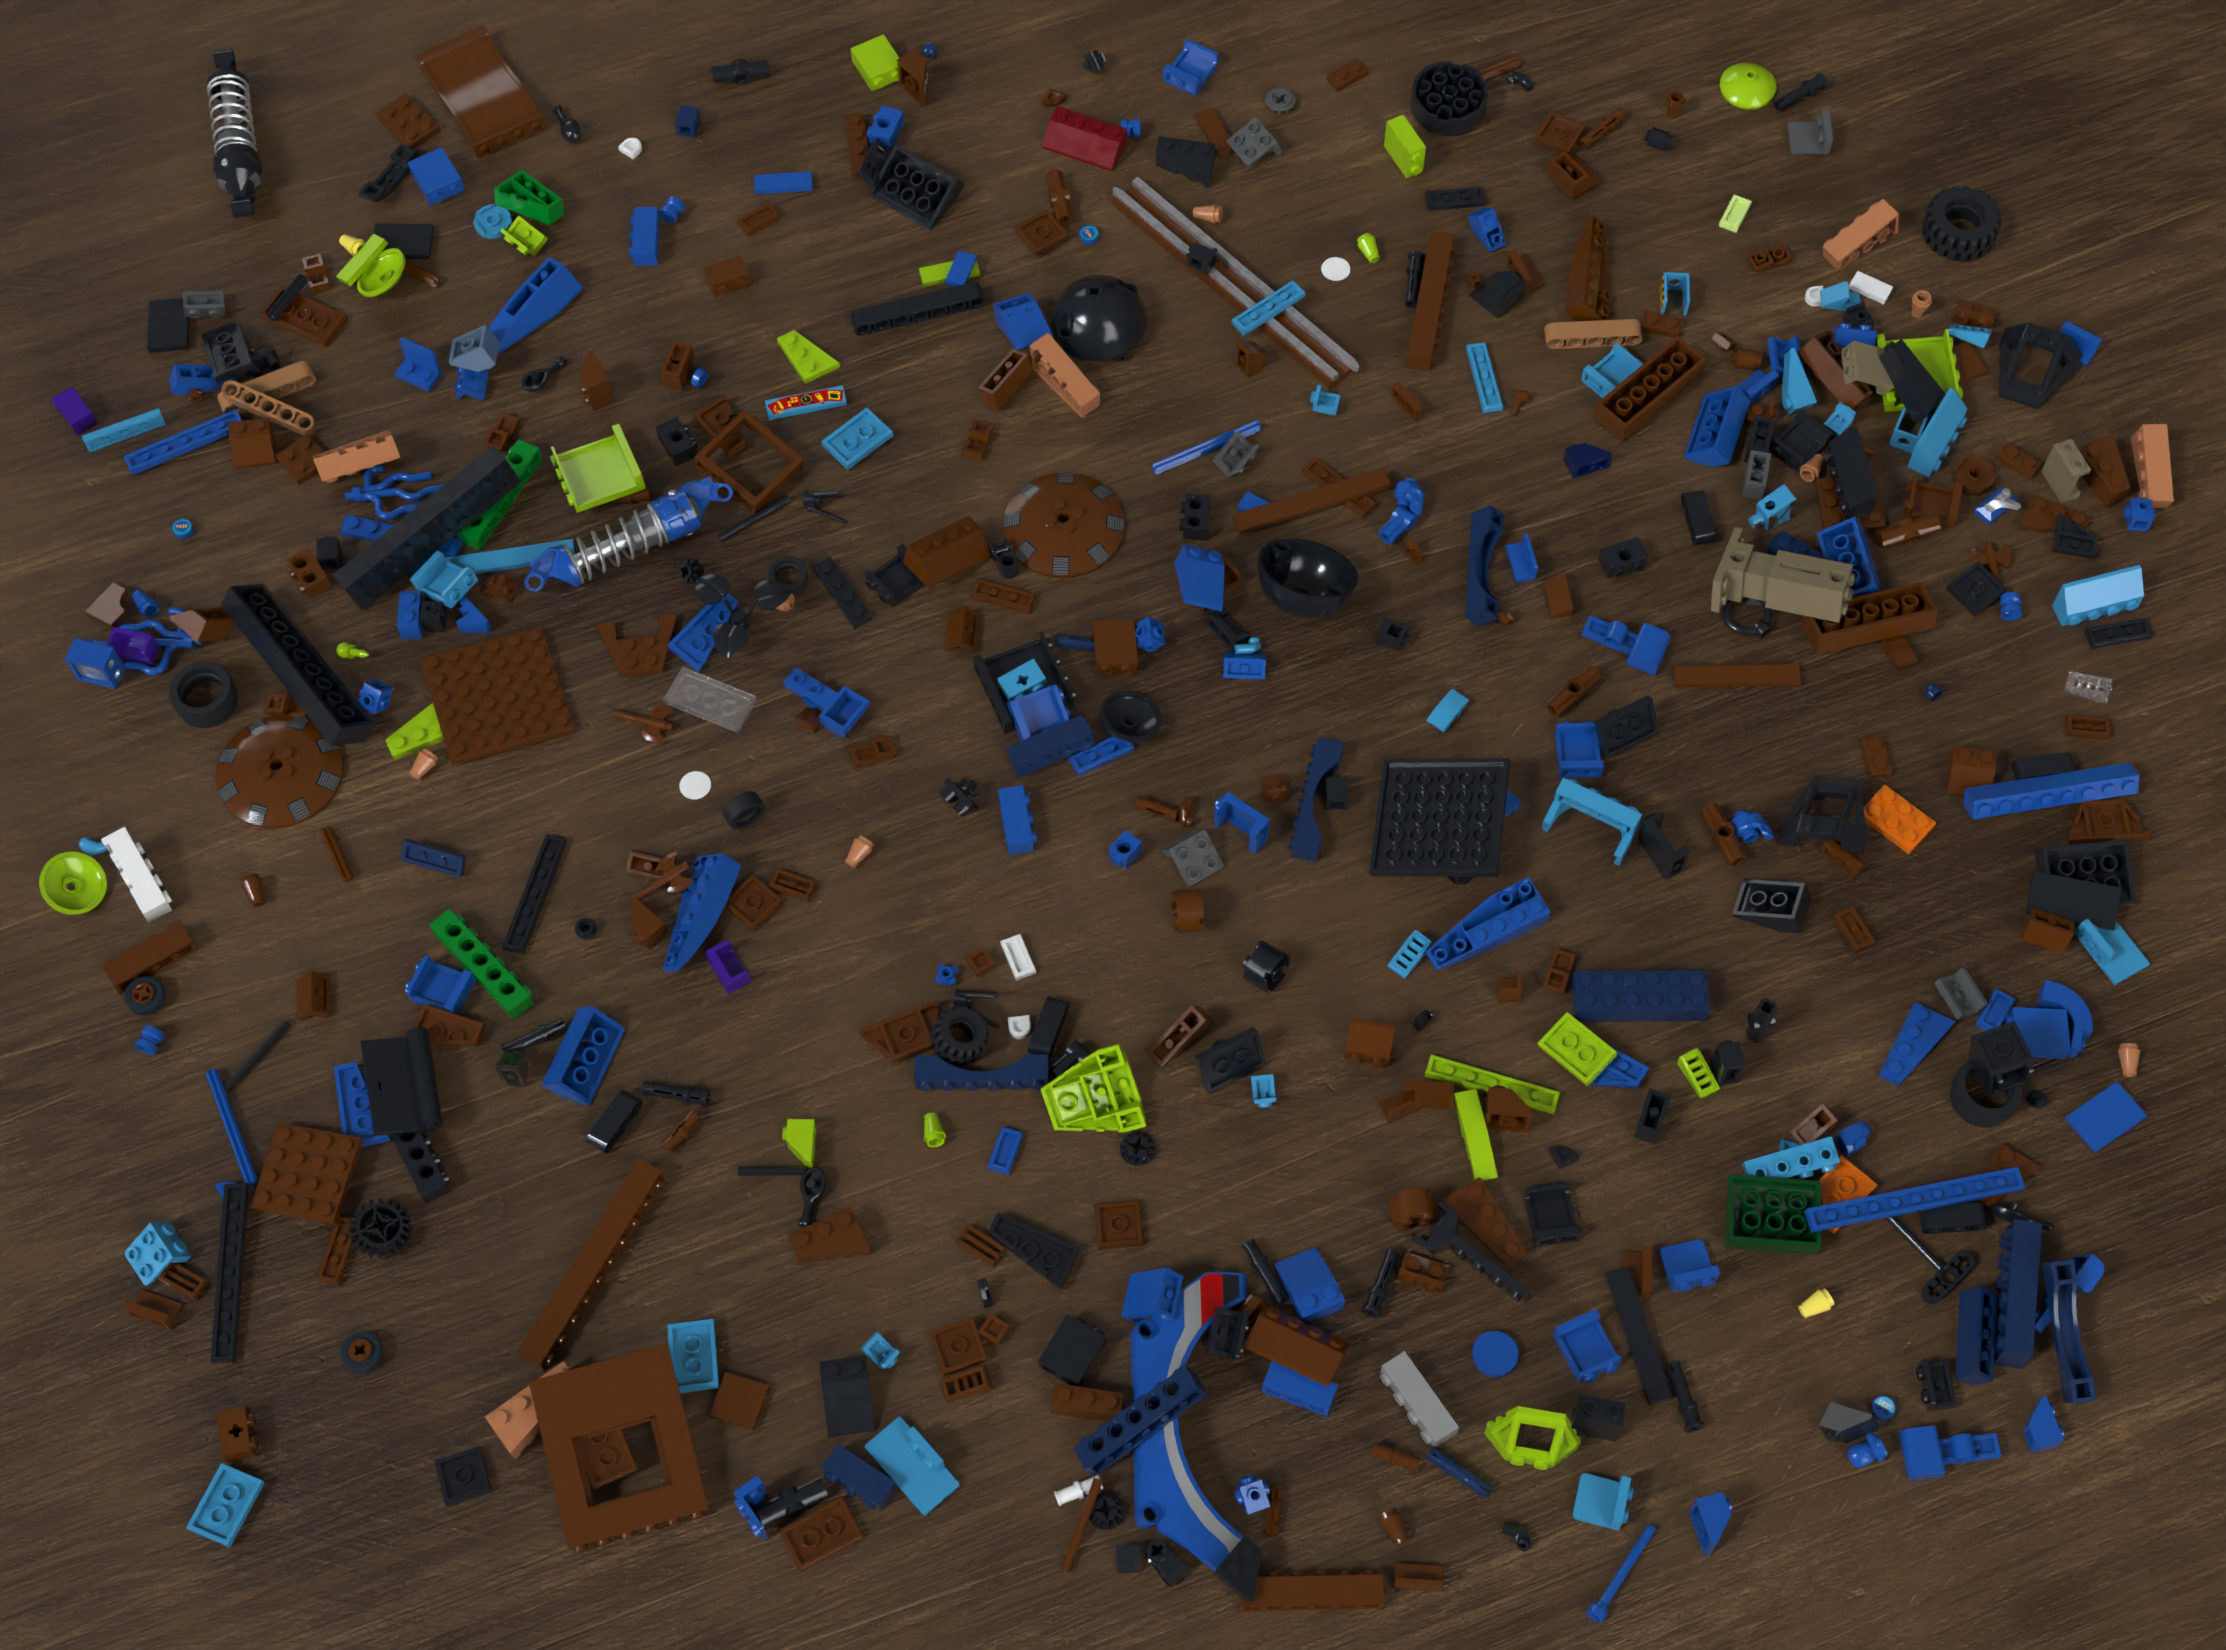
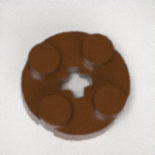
M1973 456V458L1966 459L1967 457L1962 458L1954 469L1953 483H1962L1963 491L1974 496H1980L1983 492L1988 491L1995 481L1994 467L1988 460L1979 456ZM1974 472L1977 473V474H1978V475H1977L1978 478L1972 477V476L1970 475V473H1971V474H1974Z

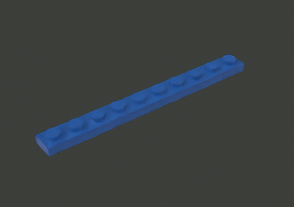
M2014 1167L1807 1208L1804 1212L1810 1231L1813 1233L2023 1191L2025 1186L2019 1168Z

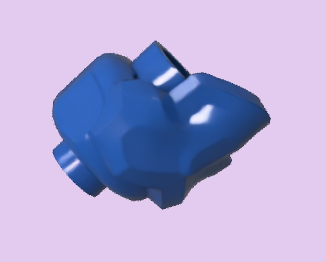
M1405 478V481H1399L1394 492V497L1397 500L1396 506L1402 505L1406 509L1411 510L1416 516H1421L1423 501L1426 496L1425 492L1416 484L1417 481L1414 479Z
M1740 810L1735 813V817L1731 820V824L1735 829V836L1742 838L1744 843L1753 842L1760 835H1763L1766 840L1774 838L1766 820L1758 812Z

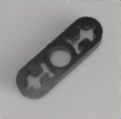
M1966 1251L1958 1252L1924 1285L1921 1290L1923 1300L1929 1304H1936L1944 1298L1972 1270L1975 1265L1974 1257ZM1965 1259L1967 1264L1957 1271L1955 1268L1960 1263V1260ZM1942 1273H1951L1954 1277V1282H1945L1942 1279ZM1939 1285L1941 1288L1937 1291L1936 1295L1930 1296L1928 1294L1929 1291Z

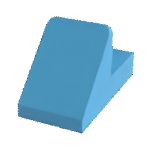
M1842 282L1820 291L1821 307L1825 309L1846 311L1847 307L1861 303L1859 293L1849 291L1848 282Z

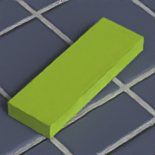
M373 234L336 277L341 282L352 286L388 245V242Z
M977 260L969 278L980 276ZM953 261L919 268L923 287L945 283Z

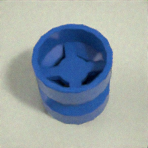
M1134 118L1133 120L1121 119V127L1127 129V137H1140V118Z
M670 196L665 202L666 205L662 206L659 210V215L664 221L673 224L678 219V214L684 210L685 205L677 197Z
M2007 592L2000 596V605L2002 606L2001 617L2003 619L2016 620L2022 616V608L2019 606L2021 604V595L2019 593Z
M145 1025L141 1031V1038L137 1039L134 1046L146 1054L155 1055L158 1049L157 1044L162 1041L165 1034L155 1027Z

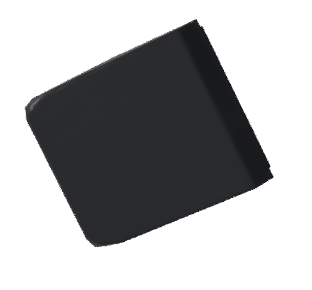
M1140 1545L1116 1546L1117 1574L1141 1572Z

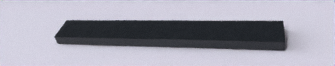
M247 1183L224 1184L211 1350L212 1364L236 1363L249 1185Z

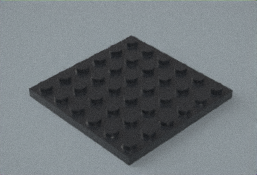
M1509 758L1384 760L1369 870L1370 875L1498 877L1511 763Z

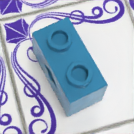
M1034 659L997 678L999 688L1008 702L1047 687L1046 677Z

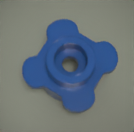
M939 964L937 966L938 974L935 977V982L944 986H953L956 983L957 966L953 965L950 967Z

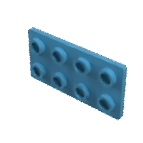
M2089 919L2081 922L2080 925L2074 924V935L2114 985L2150 965L2117 921L2114 931L2097 928Z
M901 1417L896 1418L865 1445L867 1452L888 1476L896 1482V1485L923 1516L931 1512L959 1487V1482L945 1468L943 1459L914 1427L910 1428Z

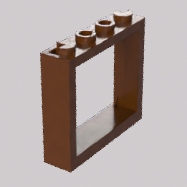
M743 410L695 456V466L706 476H710L715 483L728 484L733 491L732 497L752 514H755L804 468V459L798 451L792 450L784 439H779L775 436L768 426H763L755 415ZM744 424L791 462L757 497L753 496L709 459Z

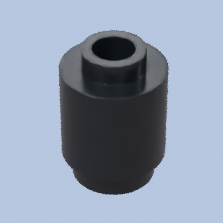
M1653 127L1652 130H1647L1644 141H1647V146L1664 151V149L1669 150L1674 136L1670 135V132Z

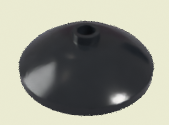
M1120 691L1109 695L1103 701L1099 712L1103 727L1114 737L1127 742H1143L1151 739L1158 733L1162 724V714L1157 704L1149 697L1133 691Z

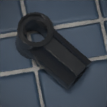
M1076 1040L1068 1046L1064 1056L1049 1069V1073L1055 1079L1092 1053Z

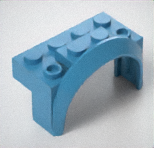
M1563 778L1556 790L1554 801L1543 820L1542 830L1548 832L1557 817L1570 808L1577 809L1621 831L1622 839L1613 855L1616 857L1614 864L1620 866L1638 831L1642 814L1634 807L1622 805L1615 798L1603 796L1596 789L1585 788L1576 780Z

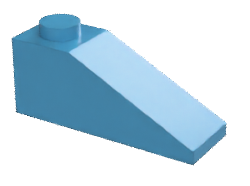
M1791 348L1784 355L1782 405L1789 415L1800 410L1809 409L1817 402L1795 348Z

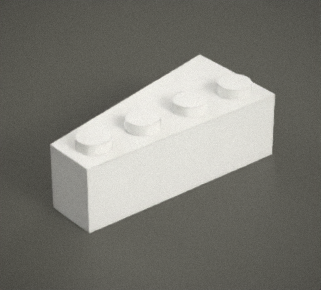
M125 827L102 838L101 841L109 851L110 857L121 872L123 880L130 889L132 896L148 923L173 911L169 905L172 902L166 890L162 892L160 889L163 883L157 874L153 876L151 872L154 869L148 858L144 859L142 856L145 851L140 842L135 843Z

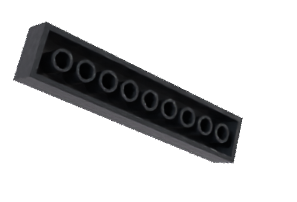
M492 446L335 572L333 577L363 611L521 483V480L506 458Z
M265 584L230 586L221 606L331 746L365 742L375 723Z

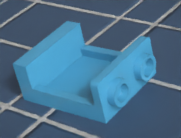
M1615 343L1612 351L1595 366L1591 367L1588 365L1583 369L1581 381L1603 398L1642 366L1643 363L1631 355L1625 347Z
M436 551L410 580L416 590L421 591V594L437 602H443L445 606L452 609L478 581V578L470 567L466 566L463 569L446 560L443 553Z

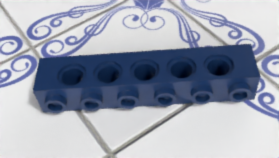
M1185 1365L1176 1369L1166 1380L1157 1383L1147 1394L1138 1397L1128 1408L1119 1411L1116 1417L1100 1425L1098 1430L1090 1436L1084 1437L1074 1447L1081 1464L1090 1474L1094 1476L1099 1475L1205 1397L1207 1392L1197 1374Z

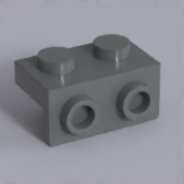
M223 291L182 292L184 316H189L190 318H199L201 316L218 318L225 316Z
M1237 431L1212 461L1227 477L1235 474L1239 475L1246 468L1244 464L1256 456L1257 453L1255 451L1259 445L1257 443L1251 445Z
M1961 968L1954 975L1939 978L1934 983L1957 1020L1974 1016L1987 1005V1001L1966 968Z

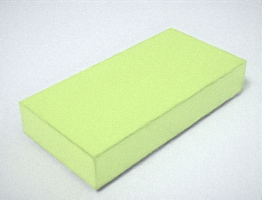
M1733 195L1719 223V227L1737 233L1752 201Z

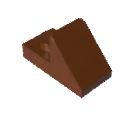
M1822 1103L1793 1128L1790 1133L1800 1145L1817 1141L1822 1135L1829 1134L1839 1120L1826 1104Z

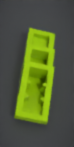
M1473 1089L1454 1093L1461 1133L1465 1140L1474 1180L1478 1177L1482 1181L1498 1178L1477 1090Z

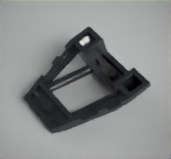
M2024 323L2006 328L1999 343V397L2039 409L2053 392L2065 382L2066 378L2076 371L2082 352L2068 335L2032 323ZM2026 344L2054 353L2040 388L2012 379ZM2009 349L2015 351L2007 369ZM2058 365L2064 366V368L2052 382Z
M1815 776L1788 812L1782 823L1777 843L1779 845L1799 847L1801 837L1841 841L1842 851L1864 854L1868 833L1859 780ZM1815 797L1846 799L1840 817L1809 815ZM1854 802L1856 826L1848 821Z

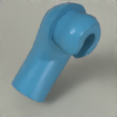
M1251 637L1248 640L1249 644H1235V654H1252L1261 648V644H1259L1260 639L1258 637Z
M89 837L80 839V849L90 855L95 856L108 851L102 841L97 843Z

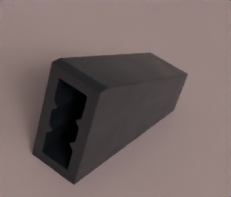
M1902 339L1896 343L1891 341L1883 348L1884 352L1879 356V359L1912 421L1916 422L1927 415L1945 397L1946 393Z

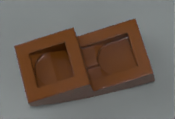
M321 253L302 258L311 293L330 289Z
M501 412L495 427L490 428L483 445L489 448L494 446L498 451L502 452L516 433L521 420Z
M975 419L969 430V438L963 448L962 456L982 460L994 429L993 423Z
M1903 635L1880 640L1886 655L1890 654L1895 668L1916 663L1917 658Z
M288 694L268 695L263 711L265 714L309 718L297 701Z
M891 736L873 738L869 744L851 746L848 751L854 769L882 762L897 754Z
M1555 948L1542 988L1563 994L1576 955Z

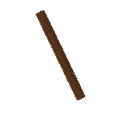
M1094 1478L1061 1567L1064 1571H1071L1103 1482L1097 1478Z

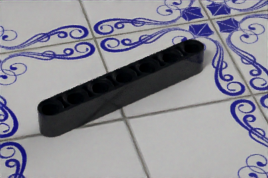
M973 282L858 309L850 314V319L855 334L863 336L977 309L985 304V298L980 284Z

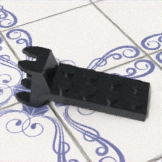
M1439 1200L1436 1203L1437 1207L1446 1216L1439 1225L1431 1223L1430 1227L1434 1229V1232L1427 1241L1415 1233L1411 1236L1413 1240L1433 1256L1452 1247V1253L1459 1259H1468L1475 1271L1480 1274L1485 1272L1489 1275V1281L1498 1288L1504 1286L1511 1298L1517 1302L1522 1300L1526 1303L1531 1296L1530 1290L1458 1236L1461 1220L1459 1214Z

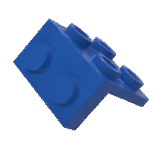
M1700 1239L1663 1247L1659 1251L1671 1292H1685L1698 1286H1711L1716 1283L1720 1275L1718 1265L1711 1266L1704 1242Z

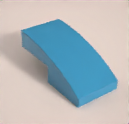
M1451 689L1426 721L1445 733L1470 700L1454 689Z

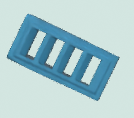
M1951 324L1948 332L1952 336L1984 348L1992 333V329Z
M1414 930L1387 967L1405 979L1426 955V951L1431 947L1432 941L1417 930ZM1409 948H1412V949L1415 950L1418 954L1416 955L1415 953H1413L1412 951H1410ZM1405 954L1412 959V962L1403 957V955ZM1398 960L1406 965L1407 968L1405 969L1397 963Z

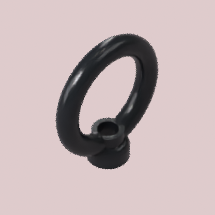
M1727 600L1726 605H1723L1722 617L1726 626L1731 631L1746 636L1756 634L1762 639L1772 630L1769 623L1773 611L1770 608H1765L1766 601L1757 600L1764 608L1763 619L1757 621L1752 627H1742L1732 620L1730 614L1731 607L1736 601Z

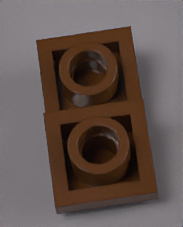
M1784 243L1770 250L1764 247L1747 255L1756 272L1775 269L1792 262V257Z

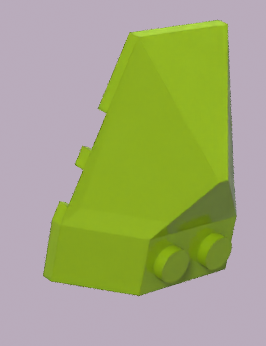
M1119 1043L1097 1049L1041 1088L1054 1130H1097V1132L1111 1130L1129 1132L1146 1127L1141 1095L1128 1057Z

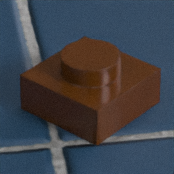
M1715 332L1711 338L1716 342L1715 345L1723 351L1733 350L1738 344L1723 332Z
M985 947L965 957L967 964L976 977L995 967V962Z
M990 1314L978 1331V1334L998 1347L1009 1331L1010 1325Z

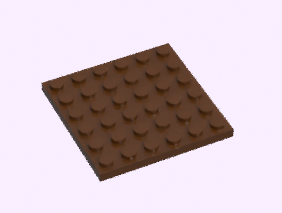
M542 626L420 658L451 765L575 733Z

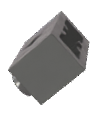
M1750 451L1746 465L1742 497L1762 500L1766 488L1771 453Z

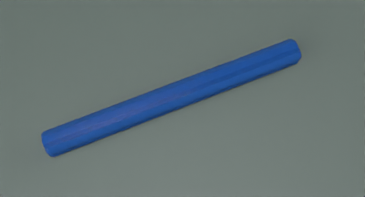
M1258 420L1249 422L1152 464V470L1155 474H1160L1223 447L1237 431L1243 437L1259 432L1261 425Z
M211 1069L206 1072V1077L244 1181L251 1186L258 1182L256 1172L217 1069Z

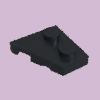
M2058 513L2052 552L2094 559L2098 537L2091 532L2085 531L2079 524H2074L2066 519L2063 513Z
M1243 1536L1213 1574L1250 1604L1254 1597L1263 1551Z

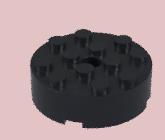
M1443 61L1429 65L1419 72L1414 80L1411 94L1412 114L1423 128L1436 134L1458 136L1469 132L1478 126L1484 118L1488 98L1486 81L1477 70L1466 64L1461 66L1452 64V61Z

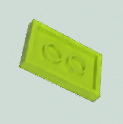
M1568 1012L1537 1043L1538 1047L1587 1087L1618 1055L1613 1048Z

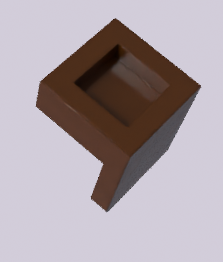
M1516 972L1515 978H1497V1002L1520 1001L1522 993L1521 972Z

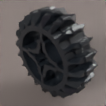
M379 1198L378 1204H374V1201L371 1199L369 1201L370 1206L367 1207L362 1203V1211L355 1210L354 1214L356 1217L350 1219L352 1224L349 1226V1232L352 1233L350 1240L355 1241V1249L361 1247L360 1253L362 1255L369 1251V1258L377 1254L378 1259H382V1254L384 1253L390 1258L392 1250L398 1254L400 1252L398 1246L405 1247V1240L410 1239L408 1232L412 1230V1225L408 1223L411 1219L410 1216H405L407 1214L405 1208L399 1210V1203L392 1206V1200L388 1199L386 1204H384L383 1199ZM380 1214L389 1215V1216L393 1217L394 1219H392V1218H388V1219L383 1218V1217H381ZM373 1217V1222L367 1225L365 1229H362L365 1221ZM377 1221L379 1222V1225L382 1227V1229H384V1236H382L381 1231H379V1229L377 1228ZM399 1228L396 1236L388 1241V1235L394 1232V1229ZM366 1238L377 1239L380 1243L370 1242Z

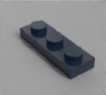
M405 839L403 841L401 861L461 877L464 874L466 855L411 839Z

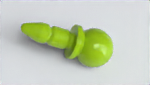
M348 642L340 643L336 650L341 658L354 659L355 657L364 658L369 656L368 652L357 649L356 645Z

